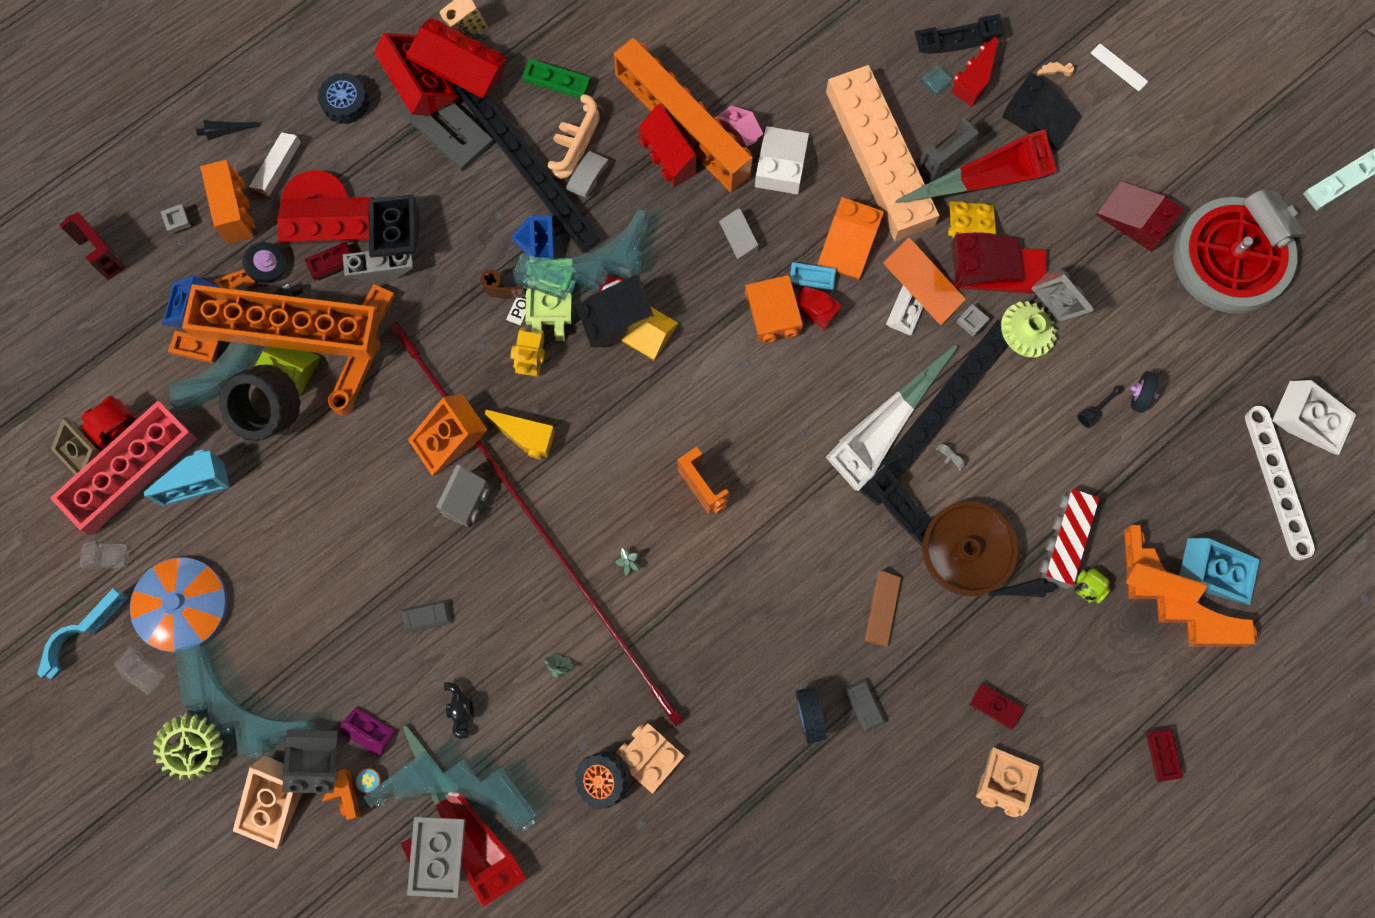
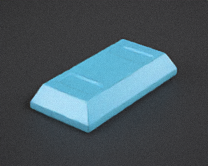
M792 262L790 272L791 284L833 290L836 269Z

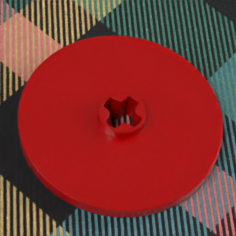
M310 170L296 175L288 182L283 190L281 201L282 199L347 198L348 195L342 183L332 174L320 170Z

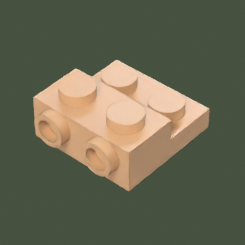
M647 723L645 727L640 724L632 733L634 740L629 745L624 743L615 754L621 756L624 762L626 761L631 775L653 794L684 758V755Z
M993 747L988 757L985 772L981 776L976 797L982 799L981 803L987 807L999 806L1005 809L1004 812L1009 816H1023L1030 806L1039 766Z

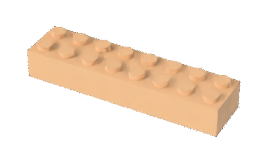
M869 65L828 79L827 96L881 211H884L883 218L894 241L935 227L939 214L931 197L901 203L895 202L897 199L925 184Z

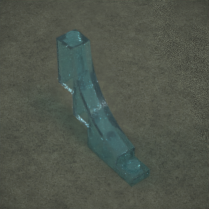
M426 750L363 797L370 808L374 805L379 807L389 799L388 795L390 793L393 794L399 803L430 795L462 797L489 808L504 819L516 833L520 829L525 832L535 824L533 819L537 815L501 767L482 782H480L464 759L443 774Z

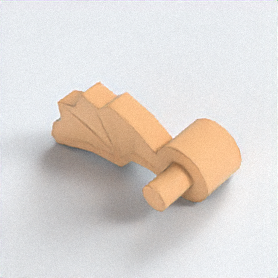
M1049 62L1047 65L1042 66L1037 75H1055L1058 72H1062L1065 76L1070 77L1073 75L1074 67L1071 63L1064 67L1058 62Z

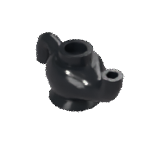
M444 682V690L451 691L453 694L451 702L446 704L447 718H452L454 721L453 735L459 739L468 738L469 732L467 728H464V724L468 719L473 720L474 718L472 697L466 698L460 687L455 683Z

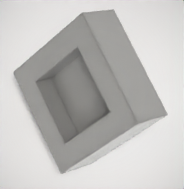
M182 204L161 211L166 229L170 234L191 227L185 207Z
M972 304L956 323L974 337L990 318Z

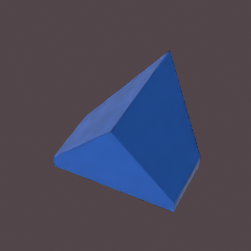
M552 215L529 216L511 236V239L528 256L531 262L554 261L555 235Z

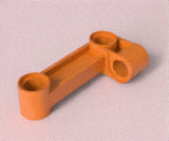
M377 337L372 359L348 357L335 389L328 398L330 407L339 416H347L354 409L357 395L374 356L380 349V341ZM346 400L342 407H336L338 401Z

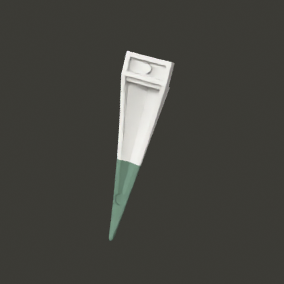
M951 346L840 439L838 445L826 456L828 461L854 490L859 491L875 474L903 425L936 376L955 352L957 346Z

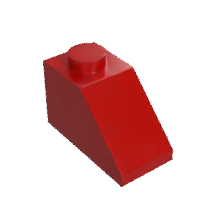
M804 286L795 296L799 311L824 331L840 313L842 305L823 291Z

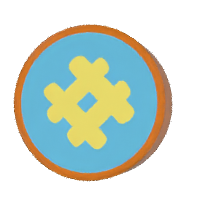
M363 769L356 777V786L363 793L370 794L376 792L382 783L381 775L375 769Z

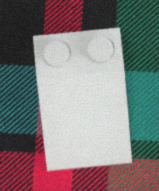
M766 126L756 173L755 187L798 194L809 133Z
M1312 380L1290 381L1272 421L1288 433L1335 455H1339L1356 414Z

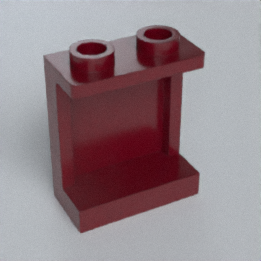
M78 211L67 216L60 223L59 226L78 245H82L89 239L96 249L85 258L107 280L126 267L97 230Z

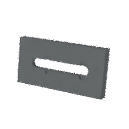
M453 102L437 112L468 140L465 145L460 144L430 115H411L407 107L402 111V115L461 171L465 170L494 143L493 139Z

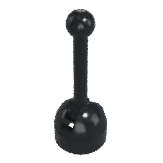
M1115 386L1113 392L1094 409H1083L1077 415L1078 421L1084 427L1091 428L1097 422V412L1115 395L1121 394L1123 391L1122 387Z

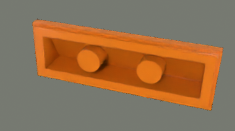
M1135 563L1129 567L1125 581L1128 585L1192 605L1198 602L1207 588L1205 583L1141 563Z

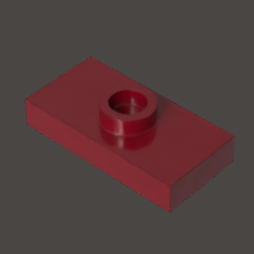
M345 241L304 260L313 280L316 281L344 269L343 255L352 253Z
M982 683L969 703L973 708L1010 730H1013L1024 708Z
M1172 729L1146 733L1156 781L1162 782L1183 778Z

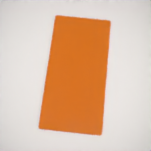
M907 238L884 261V265L939 325H942L966 300L910 238Z

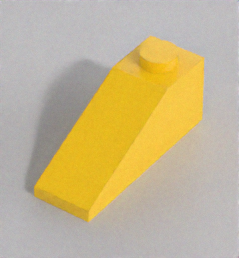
M485 411L487 420L525 453H528L529 457L541 459V457L548 458L555 434L553 426L494 411Z

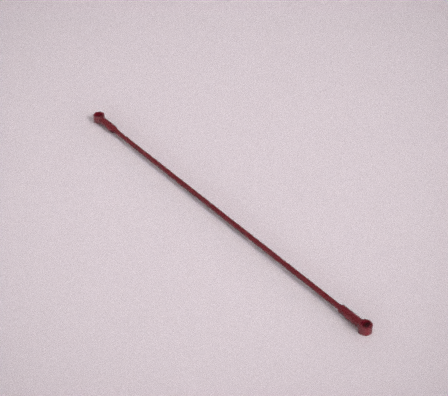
M398 322L392 324L390 328L410 356L415 358L442 398L447 397V393L419 356V351ZM479 439L476 445L651 688L650 692L675 727L683 722L681 716L659 686L654 684Z

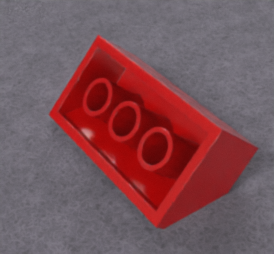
M431 17L420 27L406 54L407 59L481 98H484L502 79L508 59L498 51L484 46L479 41L473 40L460 31L452 29Z
M383 33L374 54L411 115H431L457 99L458 96L447 79L406 58V54L416 35Z
M372 197L282 199L277 218L278 241L285 245L343 243L345 241L346 243L369 242V199H372Z

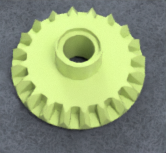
M1028 301L1024 303L1018 302L1010 306L1002 317L1001 330L1007 344L1020 355L1032 358L1040 357L1049 352L1057 339L1055 337L1057 330L1054 329L1055 322L1051 321L1050 314L1044 312V307H1037V303L1030 304Z

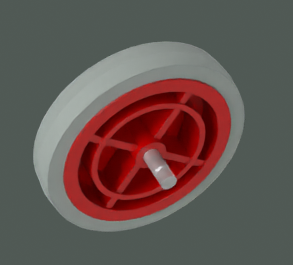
M1241 197L1219 198L1202 205L1185 220L1177 234L1173 248L1175 270L1185 289L1202 304L1227 313L1251 312L1273 302L1291 282L1297 265V247L1294 237L1290 238L1292 242L1280 249L1278 246L1272 247L1258 223L1244 205L1243 201L1247 198Z

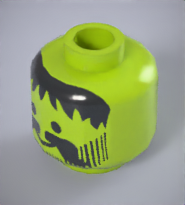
M1090 569L1087 572L1082 570L1075 578L1077 583L1074 591L1088 603L1097 602L1099 604L1111 591L1108 588L1110 581L1096 569Z

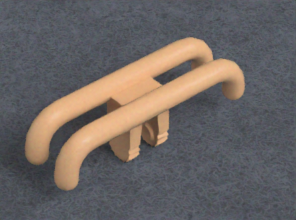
M583 94L580 98L581 102L585 103L583 110L587 112L580 127L564 122L559 126L561 131L575 138L555 134L553 138L556 143L569 148L562 161H549L548 168L552 170L551 176L553 178L565 179L574 173L599 123L600 115L597 110V104L589 95Z

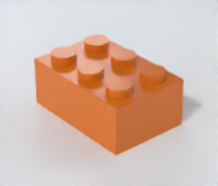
M227 159L200 166L216 230L227 244L254 238L252 229H255V223L252 216L248 214L247 209L251 207L247 196H244L243 190L246 189L245 182L242 176L239 177L236 167H232Z

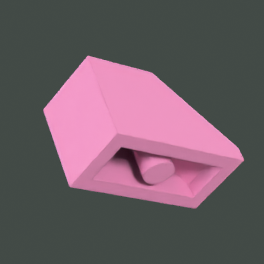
M731 105L716 116L721 122L722 127L736 137L738 144L746 147L753 145L757 138L763 135L751 111Z

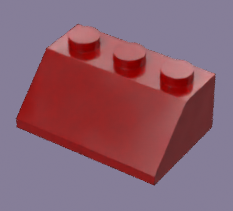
M661 103L656 105L638 126L639 136L637 138L643 148L646 147L650 152L649 157L653 164H658L661 168L664 180L666 182L670 181L672 186L675 187L696 175V154Z

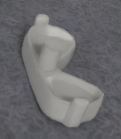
M940 444L935 449L947 456L944 460L946 464L952 460L959 468V471L965 466L962 458L954 454L947 445Z

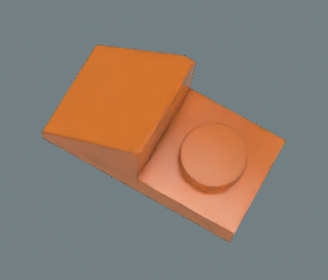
M342 769L335 777L334 792L326 793L322 802L342 798V802L339 803L342 816H346L347 820H355L362 816L350 769Z

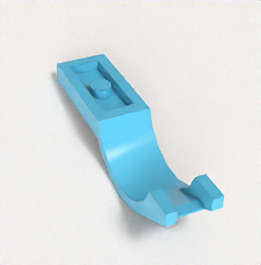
M112 588L79 625L66 626L52 634L45 645L37 674L41 678L47 676L50 680H53L61 671L58 663V654L63 643L77 633H90L94 635L128 597L121 591Z

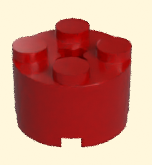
M108 396L94 409H89L82 414V429L101 450H104L138 418L121 400Z

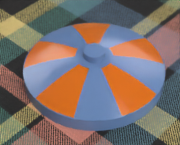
M172 558L154 565L140 578L134 588L130 601L131 621L138 635L150 646L171 653L192 651L210 641L221 628L228 609L227 590L221 577L208 565L191 558Z

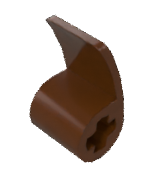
M486 270L481 275L480 281L483 289L491 297L513 299L524 297L526 294L523 286L504 288L500 274L495 270Z

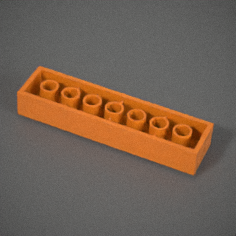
M632 38L613 53L615 75L650 111L661 103L695 152L696 158L730 193L750 178L752 166L751 152L746 147L742 148L737 143L736 137L731 132H727L722 127L721 122L707 112L703 103L697 102L692 97L687 87H682L678 83L677 78L672 72H667L663 68L661 61L657 57L653 58L648 53V49L642 42L638 43Z
M192 284L182 328L194 338L372 359L380 315L376 308L372 306Z

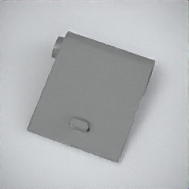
M1263 189L1243 201L1272 247L1278 246L1280 249L1292 242L1291 237H1305L1308 235L1296 218L1297 210L1293 205L1288 206L1279 191Z

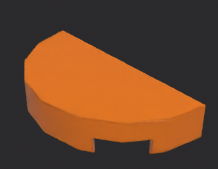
M244 269L213 280L218 285V288L250 291L257 283V281H254L246 274Z

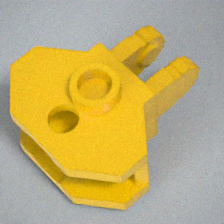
M520 328L517 343L511 349V359H514L513 367H515V373L538 377L541 364L544 363L545 359L543 331L539 330L538 333L526 332L525 328Z

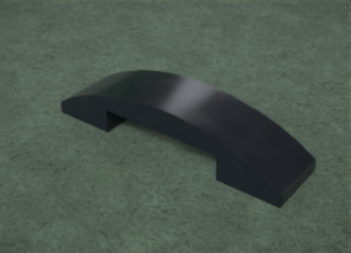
M1000 14L981 17L978 19V23L937 31V28L933 27L915 31L920 53H945L968 49L985 42H990L994 37L999 38L1005 34Z
M883 466L867 482L894 519L922 546L925 530L932 519L926 518L899 486L900 482L886 466Z

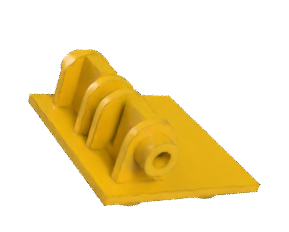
M949 202L950 227L948 229V236L954 238L955 234L977 232L996 235L994 205Z

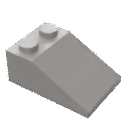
M1060 267L1048 271L1031 288L1059 322L1090 313L1094 310L1089 301L1084 297V292L1073 284L1069 274Z

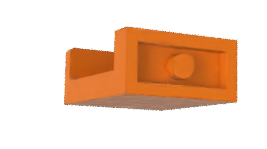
M789 275L745 285L744 293L746 301L750 305L758 342L770 343L783 336L792 338L802 331L803 324Z
M698 447L677 459L678 472L707 513L710 515L713 512L718 514L727 507L729 491L725 489L719 494L714 495L696 470L702 465V453Z

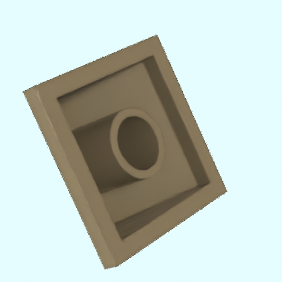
M68 417L62 418L51 450L76 475L102 450L83 431L80 425Z

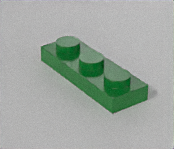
M529 59L522 76L523 82L578 99L587 93L591 83V78L532 59Z

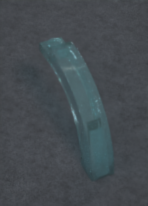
M246 286L236 287L237 290L250 291ZM230 342L223 355L208 369L191 378L170 382V405L181 411L202 405L218 397L221 393L222 385L225 384L228 378L245 371L249 367L259 345Z

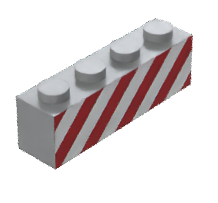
M1071 489L1067 494L1062 495L1059 507L1062 508L1060 516L1057 515L1052 526L1055 529L1054 536L1049 538L1046 545V550L1049 551L1047 559H1043L1040 565L1039 572L1042 573L1040 580L1044 579L1045 582L1053 583L1065 589H1069L1074 585L1099 501L1098 497L1075 489Z

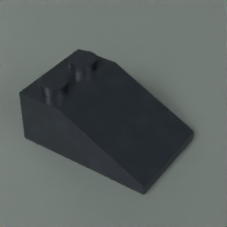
M1030 72L1008 103L1002 117L1029 134L1045 129L1050 147L1058 151L1081 116L1050 83Z
M414 195L369 199L370 258L416 253L419 235V208Z
M634 275L591 295L577 306L590 347H611L654 316L639 275Z

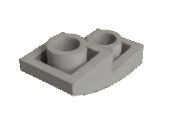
M589 151L570 178L567 190L586 198L597 185V178L608 166V159Z

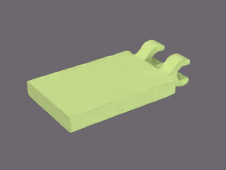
M527 260L525 321L526 325H532V333H538L539 330L542 331V325H555V340L565 341V325H571L572 260L535 262Z

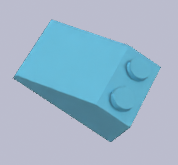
M198 450L193 453L194 455L185 457L145 490L144 496L162 507L230 488L225 463L210 450Z
M1187 538L1179 576L1205 583L1207 588L1204 593L1250 605L1260 560L1209 538Z

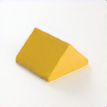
M651 307L654 316L621 339V341L655 361L678 326V322Z

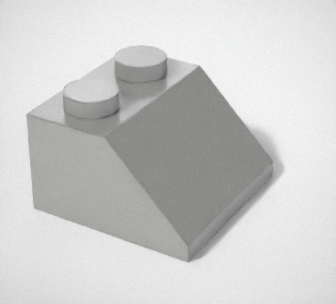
M456 465L436 508L445 518L469 528L471 522L475 523L479 516L480 510L478 508L481 502H485L489 495V485L484 479L462 466Z

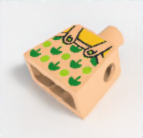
M454 0L440 10V15L444 20L443 24L460 31L467 37L488 28L473 0Z

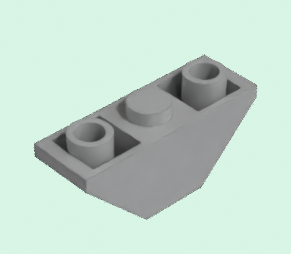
M369 251L343 255L346 278L368 282L395 280L413 269L412 254L370 258Z

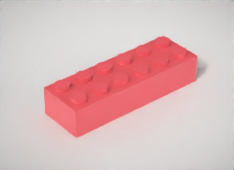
M157 401L52 495L50 499L80 531L92 536L198 439L165 405Z

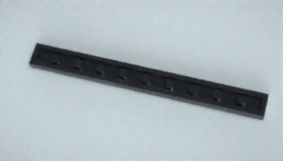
M457 86L455 88L457 94L580 251L584 253L599 243L601 240L598 234L490 97L486 95L484 98H481Z
M999 320L990 328L887 455L876 472L883 466H886L898 480L1006 347L1007 342L1003 337ZM868 482L859 490L861 494L875 505L881 502Z

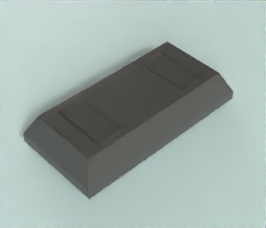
M448 600L401 610L405 633L452 623Z
M866 679L844 688L864 733L886 723Z

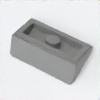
M740 208L719 221L737 260L758 252V243Z

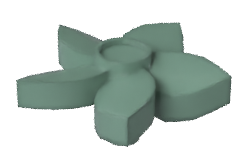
M622 548V558L618 559L615 563L618 566H624L625 576L629 575L632 569L635 571L641 570L638 563L635 562L639 558V552L631 553L628 549Z

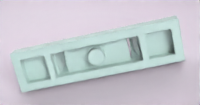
M1375 148L1303 193L1316 211L1375 175Z

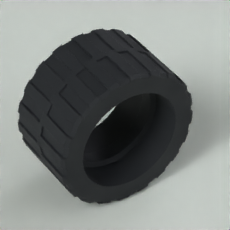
M258 365L237 373L225 381L219 395V410L228 428L237 436L245 440H265L289 428L296 421L301 406L300 394L295 386V382L286 372L272 365ZM251 384L260 388L269 399L271 405V418L269 421L260 417L251 406L249 400Z

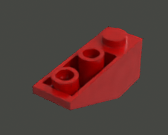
M996 37L989 43L985 42L978 52L980 54L976 58L973 56L966 64L965 71L963 73L959 71L952 81L954 85L951 92L971 107L984 94L989 83L998 42Z

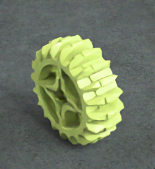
M184 714L181 720L176 716L172 719V723L166 722L163 725L164 729H160L157 733L159 738L154 740V745L157 747L153 751V754L159 755L156 763H164L162 771L170 769V777L177 773L180 780H183L185 775H188L190 781L195 778V775L201 778L204 776L205 771L211 772L213 765H217L219 762L218 757L223 753V750L220 748L223 745V740L217 739L221 733L220 731H212L215 723L208 726L206 725L207 717L203 718L202 721H198L197 714L193 715L191 720L187 714ZM182 732L179 741H176L174 744L169 743L171 736ZM184 745H190L189 748L192 747V751L187 749L188 746L185 747ZM208 750V754L204 759L195 762L196 754Z

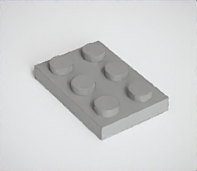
M414 817L407 896L459 898L465 819Z

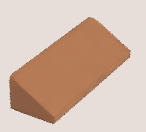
M883 571L877 573L864 642L888 647L900 577Z

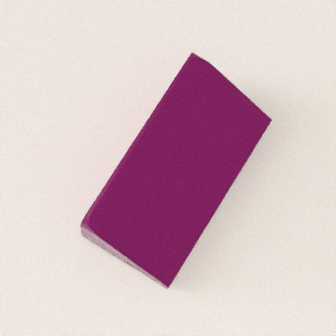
M357 707L342 722L340 728L341 734L378 757L383 754L396 733L395 730Z

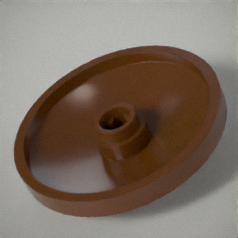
M959 502L944 508L930 521L923 536L922 554L930 575L943 588L962 596H980L999 588L1011 576L1017 563L1018 543L1010 523L997 510L978 502Z

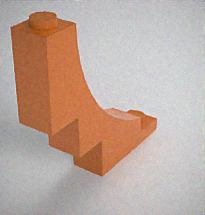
M1130 525L1124 529L1127 573L1129 567L1135 563H1141L1165 571L1156 550L1142 548L1145 538L1144 533L1141 532L1140 525ZM1128 585L1129 599H1157L1159 623H1187L1189 646L1247 647L1255 644L1257 630L1253 626V620L1228 617L1207 609L1199 603L1195 605Z

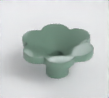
M552 654V656H547L544 660L554 677L558 678L561 674H567V672L574 670V665L571 664L572 660L568 657Z

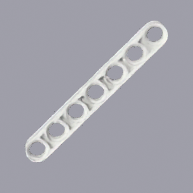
M1255 406L1246 413L1245 421L1289 553L1296 560H1304L1314 554V544L1270 414L1265 407ZM1253 412H1259L1262 415L1263 421L1261 423L1253 420ZM1260 433H1265L1269 436V444H1263L1260 441ZM1268 455L1276 457V466H1271L1267 463L1266 458ZM1275 477H1281L1284 480L1285 485L1283 488L1275 486ZM1283 498L1291 501V510H1285L1282 507L1281 501ZM1290 521H1296L1299 524L1300 529L1298 533L1290 530ZM1298 543H1302L1307 547L1306 555H1301L1297 552L1296 546Z

